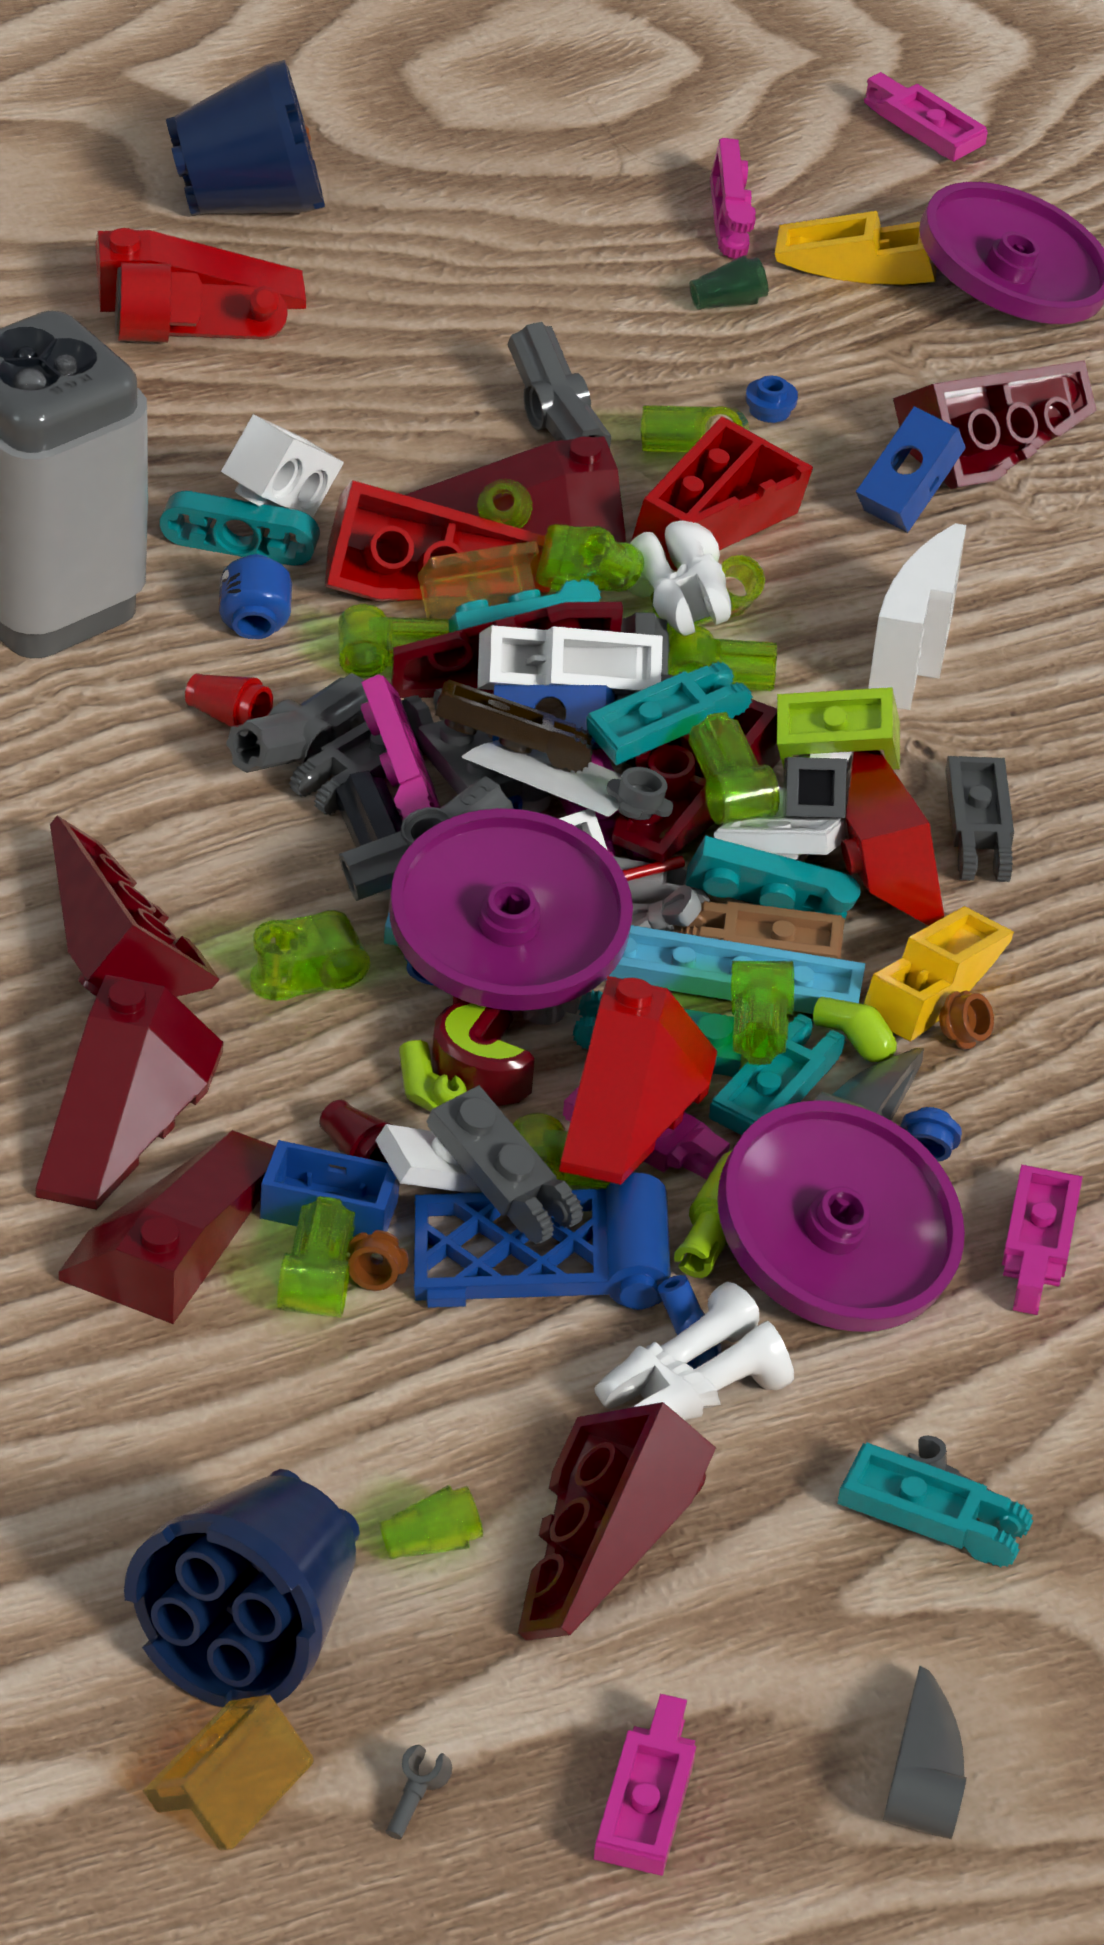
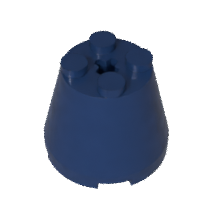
M285 60L266 64L174 117L166 119L173 145L171 149L179 177L184 179L186 185L184 191L192 216L199 214L306 213L325 207L322 188L305 129L303 115Z
M279 1469L273 1471L268 1477L256 1480L166 1522L137 1549L131 1558L125 1576V1601L133 1602L138 1620L149 1640L142 1647L143 1650L168 1679L187 1693L209 1704L226 1709L232 1701L241 1703L268 1702L270 1707L281 1702L309 1675L319 1657L356 1561L355 1542L360 1535L356 1519L348 1511L339 1509L326 1494L313 1485L302 1481L295 1473Z

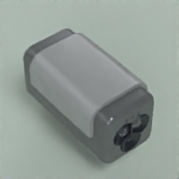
M61 311L40 312L0 328V640L19 656L44 658L132 619L136 613V594L142 590L146 583L148 518L147 398L137 388V377L132 368L75 318Z

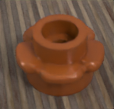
M954 991L945 999L944 1006L940 1011L939 1023L944 1035L950 1040H956L957 1047L971 1049L976 1045L977 1041L986 1040L991 1035L994 1027V1014L991 1004L982 994L962 991L961 993Z
M375 1230L370 1235L361 1232L351 1239L347 1247V1251L350 1253L347 1259L348 1272L352 1280L364 1289L371 1291L387 1289L397 1281L399 1274L406 1272L409 1264L407 1251L398 1246V1239L389 1232ZM372 1254H380L383 1260L375 1259L372 1257Z

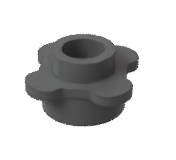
M643 767L629 768L622 773L621 779H612L607 784V793L616 798L620 804L619 812L628 818L647 820L653 814L666 817L672 813L673 803L664 798L667 782L663 776L651 769Z

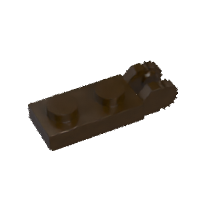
M449 679L448 682L444 681L435 715L445 718L444 724L449 728L470 735L476 734L479 730L500 737V744L520 753L528 754L532 752V749L543 753L546 752L552 766L562 770L567 768L569 772L572 770L577 773L578 770L583 771V768H588V763L592 761V746L594 744L592 735L588 734V730H584L583 727L577 728L576 724L556 718L554 715Z

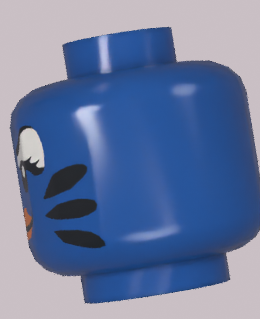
M253 554L231 562L223 570L220 579L219 612L222 621L231 630L244 638L263 639L279 631L287 624L291 614L292 581L289 571L281 563L264 555Z

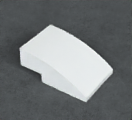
M955 523L921 546L900 569L884 597L878 617L868 689L893 687L897 708L911 709L917 675L940 678L954 609L967 525Z

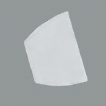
M499 740L477 746L461 756L466 760L605 816H611L619 809L620 804L614 796L607 793L606 788L610 780L621 779L622 775L592 762H589L588 768H583V771L578 770L575 773V771L571 770L569 772L567 768L562 770L553 767L546 752L543 753L532 749V752L528 754L516 752L500 744Z

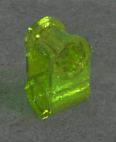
M555 524L547 528L535 580L544 587L559 591L566 581L577 580L579 582L580 579H588L591 582L594 581L596 586L599 585V591L621 592L628 590L638 581L643 571L644 559L642 552L636 546L625 542H616L614 536L603 527H573Z
M327 910L316 915L294 919L271 920L259 925L253 934V947L258 953L257 964L250 973V985L256 994L274 1001L287 1000L295 996L331 989H346L354 986L366 976L371 965L370 956L350 919L345 913L340 911ZM274 937L275 943H270L271 939ZM282 977H287L286 982L282 983Z

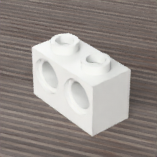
M253 414L221 472L239 483L234 492L258 506L266 504L299 510L313 518L344 462L307 439Z

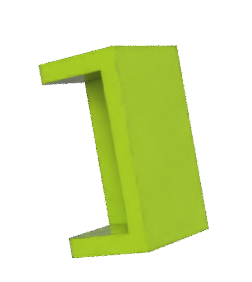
M893 687L777 694V746L783 769L784 758L797 757V755L870 750H884L885 758L892 769H900V720Z

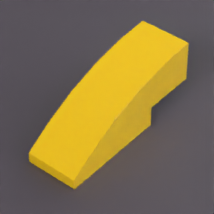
M870 211L779 225L774 253L776 261L798 270L836 280L866 284L905 285L935 282L937 267L926 253L921 242L919 233L920 222L881 227L878 212Z
M963 906L910 936L902 958L873 974L864 1004L876 1008L893 1033L911 1042L939 1021L940 1011L950 993L954 991L960 993L962 991H970L1009 945L1014 931Z

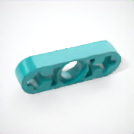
M179 491L171 495L159 522L164 536L180 546L241 557L260 554L281 564L292 566L302 565L312 558L320 537V528L317 522L305 512L266 504L258 506L249 501L192 491ZM183 514L189 516L190 523L185 522ZM216 519L214 527L211 528L212 520ZM230 520L243 521L251 527L254 534L250 536L236 535L227 527L226 522ZM266 528H269L267 538L263 537ZM289 533L296 535L297 542L291 541Z

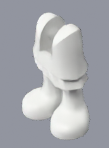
M683 520L672 522L666 527L665 541L671 560L678 569L677 572H673L666 560L663 547L653 532H643L635 537L625 548L618 563L619 577L624 587L633 595L642 598L654 595L653 606L658 616L667 620L668 624L678 633L684 636L695 633L694 622L709 616L715 625L728 621L731 614V601L726 589L725 574L721 564L718 563L720 557L719 546L710 530L698 523Z
M725 1282L711 1293L708 1299V1312L703 1317L661 1346L656 1342L651 1343L646 1348L638 1346L623 1363L610 1371L596 1385L594 1390L603 1406L607 1409L622 1405L641 1394L644 1400L634 1407L664 1402L681 1418L687 1420L701 1417L703 1408H713L721 1405L717 1391L737 1380L751 1375L758 1385L764 1389L780 1390L792 1383L794 1380V1369L789 1353L774 1325L766 1321L758 1326L759 1309L754 1299L737 1284ZM725 1340L729 1342L738 1341L696 1369L687 1364L695 1357Z

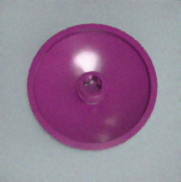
M987 182L951 184L938 190L930 199L919 226L922 245L936 267L950 281L972 297L1015 317L1048 324L1081 322L1091 318L1101 310L1104 305V248L1092 233L1063 210L1024 191Z
M496 808L454 816L438 823L419 836L408 847L396 867L392 880L389 913L392 932L403 955L412 967L434 986L456 998L479 1006L501 1010L527 1011L554 1007L570 1002L587 994L607 979V976L617 967L626 950L632 923L633 903L628 881L619 864L608 850L589 834L568 822L543 813L520 809Z
M803 1101L782 1106L760 1117L742 1134L722 1169L718 1185V1213L725 1239L732 1254L749 1278L766 1295L782 1307L806 1320L822 1326L853 1332L880 1331L910 1322L929 1309L949 1285L958 1269L964 1248V1219L960 1202L949 1177L940 1163L920 1141L896 1123L875 1112L835 1101Z

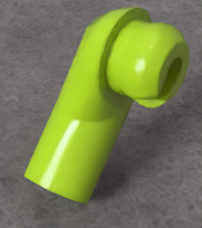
M828 997L818 998L813 1011V1021L816 1026L842 1030L856 1051L869 1062L879 1063L894 1056L897 1049L896 1039L876 1008L866 1004Z
M412 1040L403 1043L399 1047L404 1090L409 1101L431 1112L437 1106L467 1091L465 1083L460 1077L455 1075L450 1081L445 1074L439 1076L433 1073L430 1048L427 1042Z

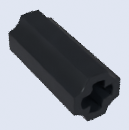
M369 770L350 774L347 781L336 788L337 805L355 847L401 831L403 822L384 778L373 776Z

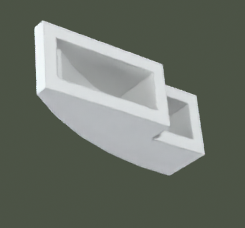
M491 625L479 634L477 689L494 690V685H607L615 694H634L661 682L663 636L554 626L548 630Z

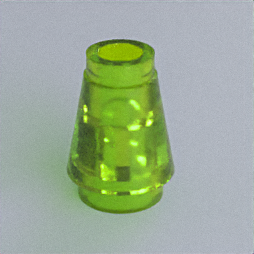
M511 479L493 481L480 494L478 500L479 516L522 528L529 520L532 512L530 494L517 481ZM505 492L514 497V504L509 510L500 511L495 508L494 498L499 493L504 496Z
M448 1484L391 1515V1518L379 1521L382 1539L391 1560L403 1556L412 1557L469 1549L470 1541L483 1537L479 1513L468 1486L452 1490Z

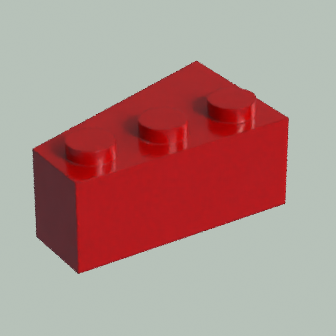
M721 416L644 498L631 542L643 532H653L663 547L666 560L671 569L677 571L678 569L671 560L665 541V530L670 523L683 520L700 524L711 531L720 551L797 514L813 466Z

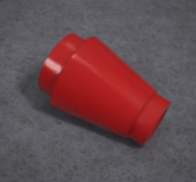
M196 673L189 679L185 690L187 705L195 707L197 710L229 727L244 724L246 720L268 716L273 708L271 689L263 686L260 679L254 677L203 675Z

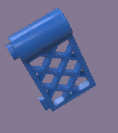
M635 1172L621 1185L610 1182L606 1189L572 1190V1193L577 1195V1199L581 1201L582 1212L592 1211V1218L572 1232L568 1228L559 1226V1223L555 1222L554 1217L551 1216V1221L554 1223L553 1236L551 1237L560 1243L543 1256H540L525 1245L529 1239L525 1238L524 1232L516 1229L509 1234L493 1223L501 1214L484 1193L415 1195V1301L427 1300L428 1308L466 1307V1299L609 1295L617 1304L631 1309L642 1310L662 1302L657 1290L658 1286L664 1280L671 1277L666 1187L658 1178L652 1175ZM457 1216L465 1223L448 1236H445L429 1224V1217ZM477 1233H481L497 1244L480 1258L475 1257L461 1247ZM592 1238H593V1245H591L590 1243H588V1241L591 1240ZM428 1243L433 1246V1247L430 1248L429 1250H428ZM576 1253L593 1265V1273L566 1274L556 1266L571 1254ZM509 1255L514 1256L528 1266L519 1275L502 1276L492 1269ZM446 1257H449L464 1268L455 1277L428 1278V1271Z

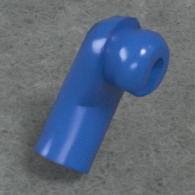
M686 1275L670 1277L658 1286V1293L677 1335L705 1315ZM722 1342L695 1357L687 1364L696 1369L722 1352Z

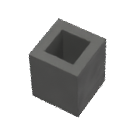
M784 758L783 817L845 818L847 759Z

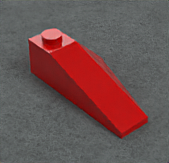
M119 228L114 231L97 232L95 253L100 312H115L117 269L120 267V262L171 264V272L197 273L202 284L271 287L283 297L287 309H306V294L302 270L151 230Z
M352 480L339 497L327 546L325 587L377 602L512 596L519 592L534 589L540 590L541 595L550 592L562 540Z
M880 750L854 751L846 809L849 839L841 841L846 868L850 875L858 873L871 894L929 926L944 918L930 823Z
M607 976L559 1172L621 1185L654 1151L656 1140L667 1128L674 1130L682 1122L684 1111L692 1102L699 1104L708 1095L718 1051L668 988L654 986L638 978L621 979Z

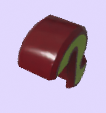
M453 996V1004L446 1007L435 1019L432 1046L433 1073L439 1076L445 1074L450 1081L455 1075L460 1077L465 1083L467 1091L480 1085L497 1107L519 1103L532 1093L535 1058L529 1051L500 1040L513 1022L510 1010L479 1006Z

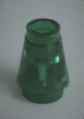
M744 255L689 282L690 294L697 310L757 305L758 299L768 296L769 292L766 273L758 257L747 259Z

